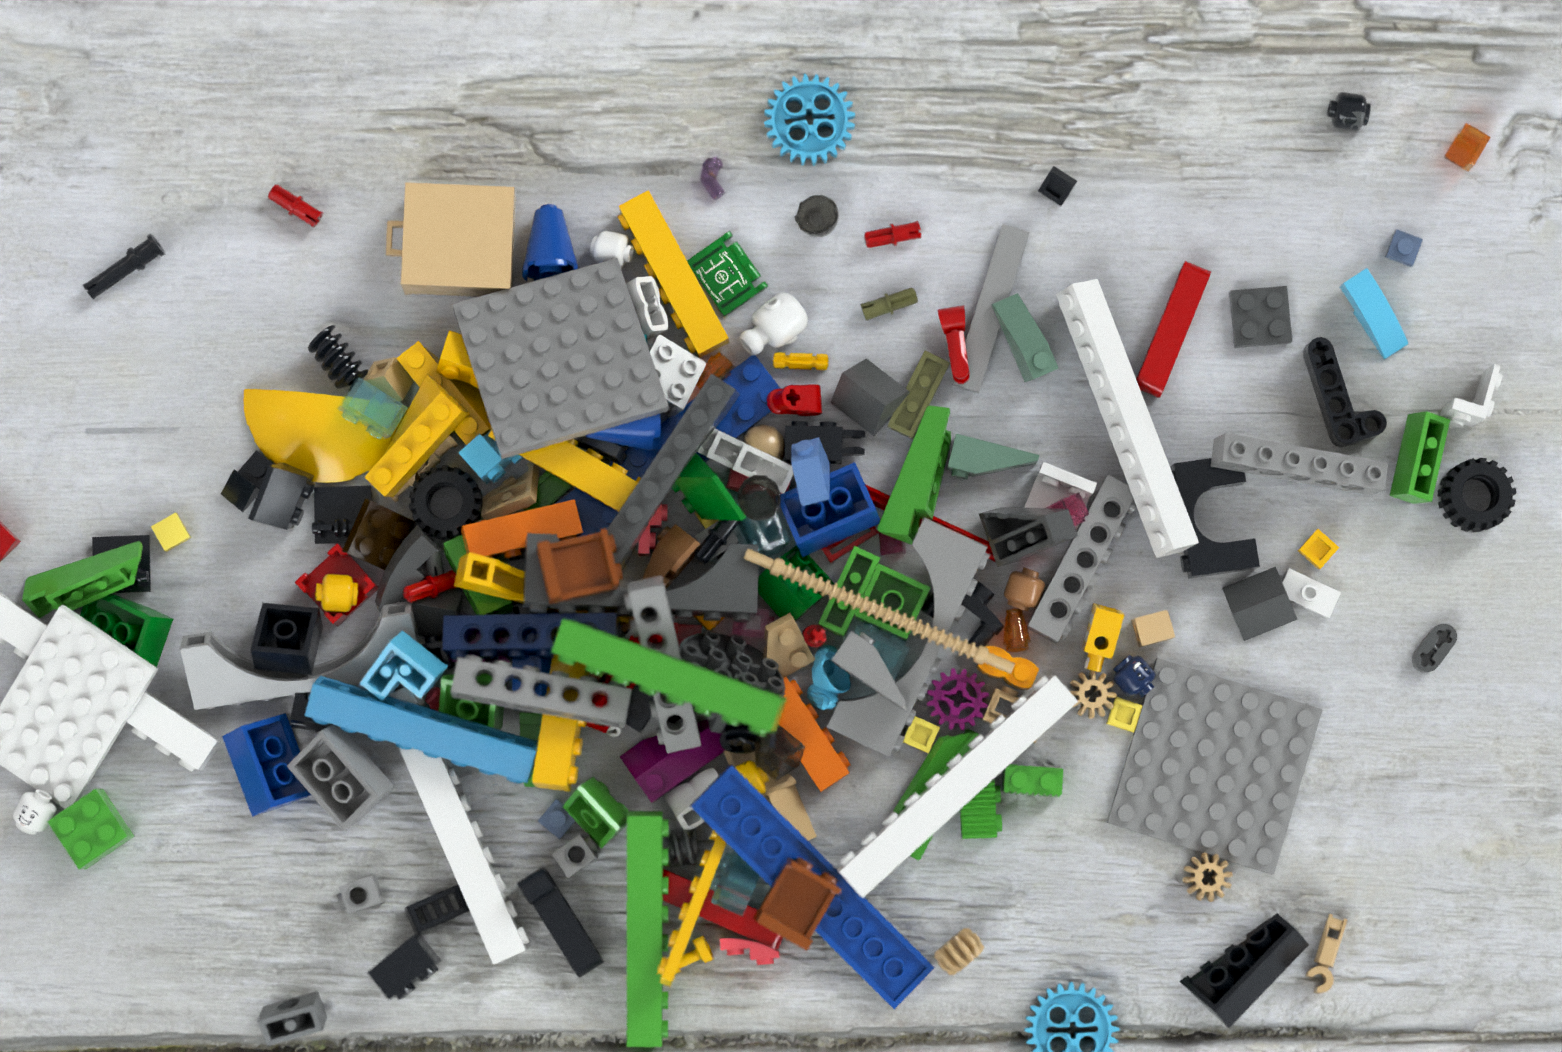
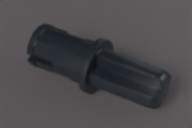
M720 520L713 529L707 531L709 535L695 551V557L704 564L708 563L720 546L727 544L726 540L741 521Z

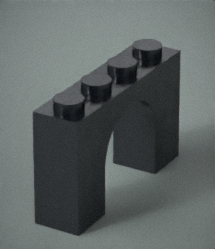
M1212 458L1174 463L1170 467L1199 541L1196 545L1184 550V555L1180 556L1182 572H1187L1188 579L1253 570L1260 567L1255 538L1225 543L1215 542L1205 537L1196 526L1194 507L1201 494L1212 489L1243 485L1246 482L1244 472L1211 467Z

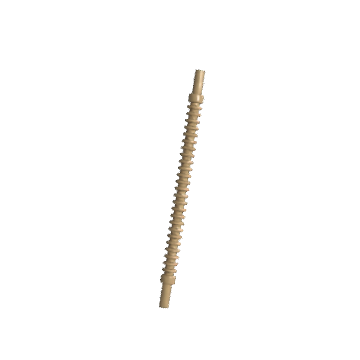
M749 548L747 549L744 556L745 560L770 570V574L776 577L782 575L784 580L790 578L791 583L797 581L799 582L798 586L806 585L807 590L813 588L814 593L820 591L821 596L827 594L830 600L836 598L837 603L843 601L844 606L850 604L853 610L857 607L860 609V613L866 611L867 616L873 614L876 620L880 617L883 623L889 621L890 626L896 624L898 629L903 627L906 633L910 630L913 632V636L919 634L921 639L927 637L929 643L933 640L936 642V646L943 644L944 649L950 647L952 653L956 650L959 652V656L966 654L967 659L972 657L974 658L973 661L980 665L986 663L1011 674L1015 663L988 652L989 649L982 645L976 647L975 642L968 644L967 639L961 641L960 636L954 638L951 632L945 634L944 629L938 631L937 626L931 628L929 623L924 625L921 619L915 621L914 616L908 618L906 613H903V615L899 614L898 609L892 611L891 606L885 608L884 603L878 605L875 599L871 602L868 600V596L862 598L861 593L854 595L853 590L848 592L845 590V586L839 588L838 583L831 585L830 580L824 582L822 576L818 579L815 577V573L808 575L807 570L801 572L800 567L795 569L792 567V563L786 565L785 560L780 558L774 560Z

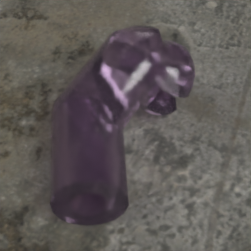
M718 157L707 158L703 162L700 177L701 183L714 200L719 199L725 194L724 189L716 180L718 172L723 167V163Z

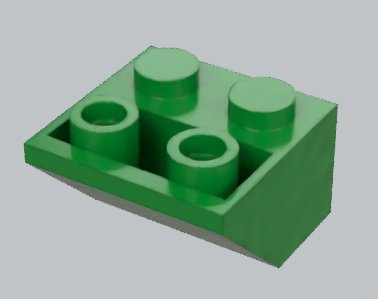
M797 545L780 557V559L785 560L786 565L792 563L793 568L800 567L801 572L807 570L808 575L815 573L816 578L819 579L822 576L824 582L830 580V584L834 585V582L810 555L802 557ZM765 569L758 576V594L780 618L791 613L796 622L825 597L821 596L820 591L814 593L813 588L807 590L806 585L798 586L799 582L797 581L791 583L790 578L784 580L782 575L776 577L770 574L768 569Z

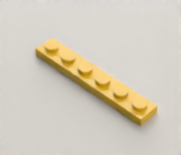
M714 830L710 837L711 840L715 841L711 851L705 849L700 862V866L704 867L701 877H694L689 890L690 893L694 894L691 903H684L678 919L683 920L680 931L674 929L668 946L672 947L669 958L663 956L657 973L662 975L660 983L671 987L727 844Z

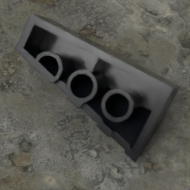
M1278 913L1246 934V940L1238 945L1232 944L1224 950L1226 954L1213 963L1208 961L1200 967L1201 971L1193 977L1186 976L1180 981L1188 991L1228 1028L1246 1012L1309 946L1297 929Z

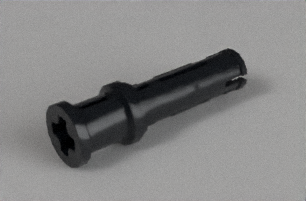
M150 233L147 235V240L135 248L130 247L127 249L125 257L89 282L84 283L83 287L85 290H88L87 293L94 300L98 295L136 269L138 271L145 269L147 263L159 255L164 256L166 253L156 238Z

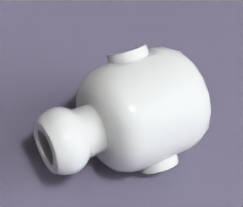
M779 293L753 313L752 323L754 328L742 332L739 341L750 355L759 354L765 344L775 348L790 344L807 327L808 316L801 304L791 294Z

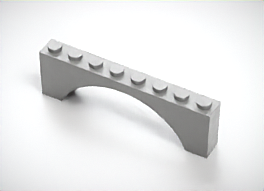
M925 517L912 545L924 561L933 586L934 618L932 628L937 626L938 631L944 629L945 634H949L953 620L959 623L966 608L961 605L965 594L971 596L978 580L973 579L977 569H984L990 554L986 553V545ZM927 640L923 651L915 663L903 676L895 681L909 706L906 712L877 692L857 698L840 699L827 728L890 757L892 751L898 753L905 738L900 735L904 725L910 727L917 713L912 708L916 699L923 700L929 687L924 682L929 673L935 674L941 661L937 654L941 646L943 647L944 645L939 644V646H936L935 641L932 640L929 643Z
M406 601L383 605L375 625L360 643L333 660L314 665L312 675L256 670L252 660L226 647L212 632L183 636L180 652L194 709L213 710L224 705L240 706L250 701H271L276 697L288 695L295 697V693L311 692L312 685L319 676L358 687V684H360L388 643L402 630L419 644L420 641L412 603Z

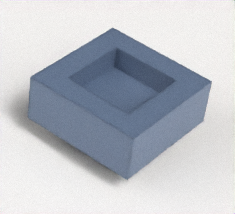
M1396 229L1385 258L1412 267L1423 239Z
M556 799L540 817L538 822L560 840L575 823V820L562 807L564 804Z

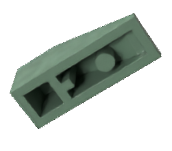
M1018 293L991 304L1024 382L1059 369L1047 340Z
M956 434L946 470L952 471L951 476L968 480L969 476L977 477L1034 465L1038 462L1039 455Z

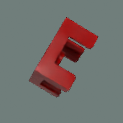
M338 543L327 552L329 556L310 574L304 573L295 581L296 585L318 605L328 620L337 627L378 591L379 587L349 554L342 552L343 547ZM326 574L349 575L352 577L353 583H358L357 604L352 606L350 611H324L321 607V601H315L316 583L322 584Z

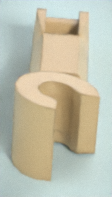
M1330 913L1327 917L1314 962L1318 964L1316 967L1309 969L1305 974L1309 978L1317 974L1323 977V984L1315 987L1314 993L1316 994L1327 992L1333 985V974L1328 968H1333L1347 924V919L1339 920L1333 918V914ZM1329 929L1338 931L1337 939L1327 936Z

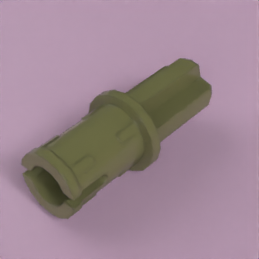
M909 288L891 295L885 293L884 297L862 303L861 308L865 320L868 321L887 313L892 315L895 310L916 304L918 298L914 288Z

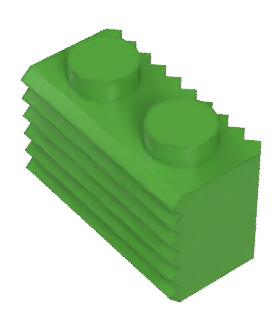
M1009 764L1003 770L1002 792L1004 794L1015 793L1017 795L1020 793L1021 795L1032 794L1033 796L1043 795L1044 797L1049 795V797L1055 796L1056 798L1062 795L1063 768Z
M995 779L989 782L960 809L961 839L997 838V832H1002V815L996 814V803H1001L1000 785H995Z

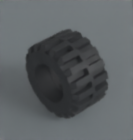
M1487 458L1468 459L1450 469L1446 473V477L1441 480L1439 485L1442 487L1438 490L1437 497H1441V501L1438 502L1439 509L1444 508L1445 513L1442 515L1445 519L1450 518L1452 520L1450 523L1452 526L1462 527L1461 530L1466 532L1470 530L1480 532L1499 525L1512 512L1510 508L1515 506L1516 502L1513 499V495L1516 494V488L1511 487V483L1514 480L1512 476L1508 478L1505 474L1508 470L1504 466L1501 468L1497 467L1498 462L1494 460L1488 462L1486 461ZM1475 479L1487 486L1490 491L1491 500L1486 510L1476 511L1465 503L1462 492L1466 481Z
M442 465V468H430V472H423L420 475L421 479L419 481L415 480L412 485L414 487L413 492L410 491L409 494L411 499L409 509L412 511L414 521L427 534L438 539L445 540V538H449L451 540L462 535V526L476 523L478 519H481L483 495L478 484L468 473L457 467L451 468L449 465ZM444 487L456 488L463 497L461 510L449 519L436 517L430 508L432 496L436 491Z

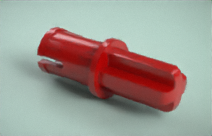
M275 184L269 192L268 198L288 210V215L292 216L294 214L313 228L319 223L320 219L318 218L323 216L322 211L303 201L302 196L297 197L279 185Z
M915 221L897 226L890 224L887 228L867 231L864 233V240L867 248L892 243L893 246H897L898 242L921 239L922 236L921 232H919L921 230L919 222Z
M451 570L434 577L428 575L422 581L405 586L403 588V597L410 603L426 597L435 598L438 596V593L457 588L454 586L456 573Z
M810 625L802 632L805 643L811 647H819L826 641V631L819 625Z

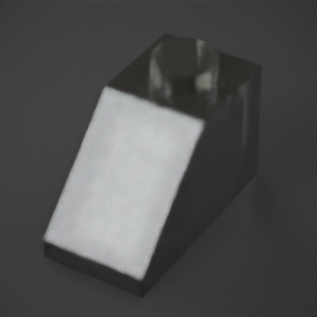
M778 724L776 732H767L766 736L755 733V764L775 781L799 767L805 746Z

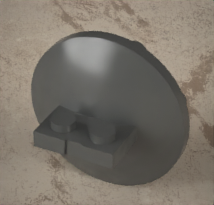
M706 630L704 633L687 637L679 645L681 660L784 697L785 684L778 670L777 662L770 658L763 659V653L748 644L742 636H728L718 634L713 630ZM713 711L711 716L704 714L708 720L710 731L722 733L727 723L721 720L723 715Z

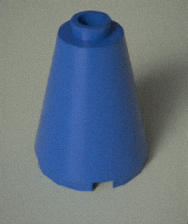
M544 204L534 213L522 267V277L525 281H527L528 277L536 281L579 269L563 211L557 208L556 205Z
M660 414L585 436L633 448L655 451L658 445H653L654 438H660Z

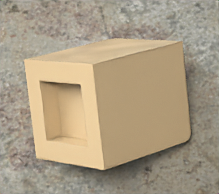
M396 357L373 362L363 379L365 385L379 402L389 404L403 401L413 384L412 378Z
M1167 610L1131 620L1139 648L1175 638Z

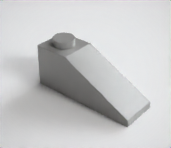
M851 631L832 658V661L906 712L909 706L878 650L873 646L875 641L863 632L856 635Z

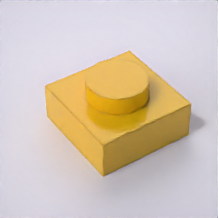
M1316 529L1297 551L1317 569H1321L1340 547L1323 532Z

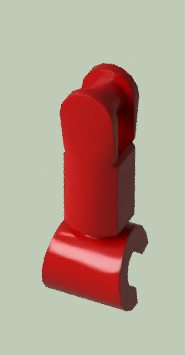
M965 306L938 309L940 323L947 338L953 379L958 384H964L970 378L964 337Z

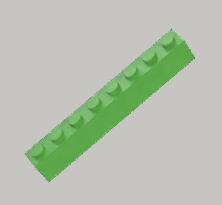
M562 619L551 651L559 655L558 660L573 666H575L576 662L585 664V670L588 672L602 675L604 671L612 674V680L624 685H629L630 681L641 685L640 691L655 696L657 691L668 695L666 700L682 706L684 702L695 705L694 710L711 716L713 711L723 715L722 721L738 726L739 722L750 725V731L766 736L767 732H776L787 698L571 619Z
M628 811L627 1047H662L663 1038H668V1020H663V1009H668V992H663V984L660 983L662 975L657 973L663 958V952H668V934H663V923H668L669 911L668 906H663V895H668L669 879L668 877H663V866H668L669 849L663 848V837H668L669 819H663V811Z

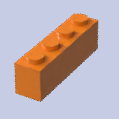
M575 499L461 527L466 554L473 553L489 558L504 554L505 559L522 555L521 550L525 549L527 533L557 534L559 541L576 538L583 533Z
M784 677V697L787 698L777 727L819 791L822 792L848 775L850 772L847 768L851 764L842 751L836 753L831 744L835 740L826 727L820 729L815 721L819 716L810 703L805 706L799 697L803 694V691L795 679L789 682L787 677Z

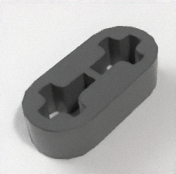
M1440 624L1430 630L1412 656V664L1416 670L1427 673L1434 671L1441 664L1457 641L1456 630L1451 625ZM1446 630L1449 642H1442L1438 647L1435 646L1439 640V636L1436 634L1437 631L1443 632ZM1432 649L1434 651L1430 657V661L1433 662L1432 665L1422 666L1420 654L1426 655Z

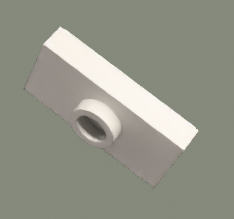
M1290 568L1287 569L1282 580L1290 602L1322 617L1330 618L1341 592Z

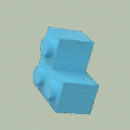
M490 431L483 437L481 434L477 435L458 452L486 485L490 481L493 484L499 481L506 474L504 469L512 462L516 465L523 459L520 455L501 459L496 441L488 437Z
M402 630L388 643L360 684L381 701L385 700L400 683L421 699L435 685L448 666Z

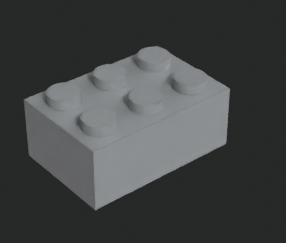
M334 724L320 731L287 765L290 771L343 831L359 822L395 787L351 735L341 730L340 726Z

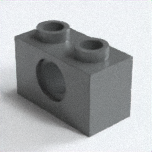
M315 991L263 1006L258 1022L267 1046L323 1031L327 1014L319 992Z

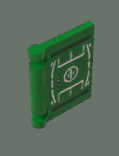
M730 231L687 260L692 271L724 317L768 287L765 281L756 288L754 287L752 282L759 279L761 275L737 241L728 248L726 247L724 242L733 237Z

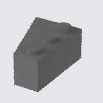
M1001 507L978 513L997 567L1024 560L1078 536L1068 509Z

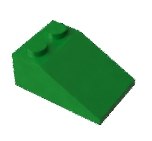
M696 453L672 486V490L675 493L680 491L685 497L681 500L684 507L690 514L696 512L701 519L744 520L746 518L745 514L719 477Z
M114 594L107 595L83 606L80 614L82 618L157 668L173 618Z

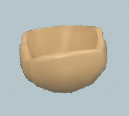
M761 424L750 428L746 435H744L742 442L783 460L785 443L782 434L775 427Z

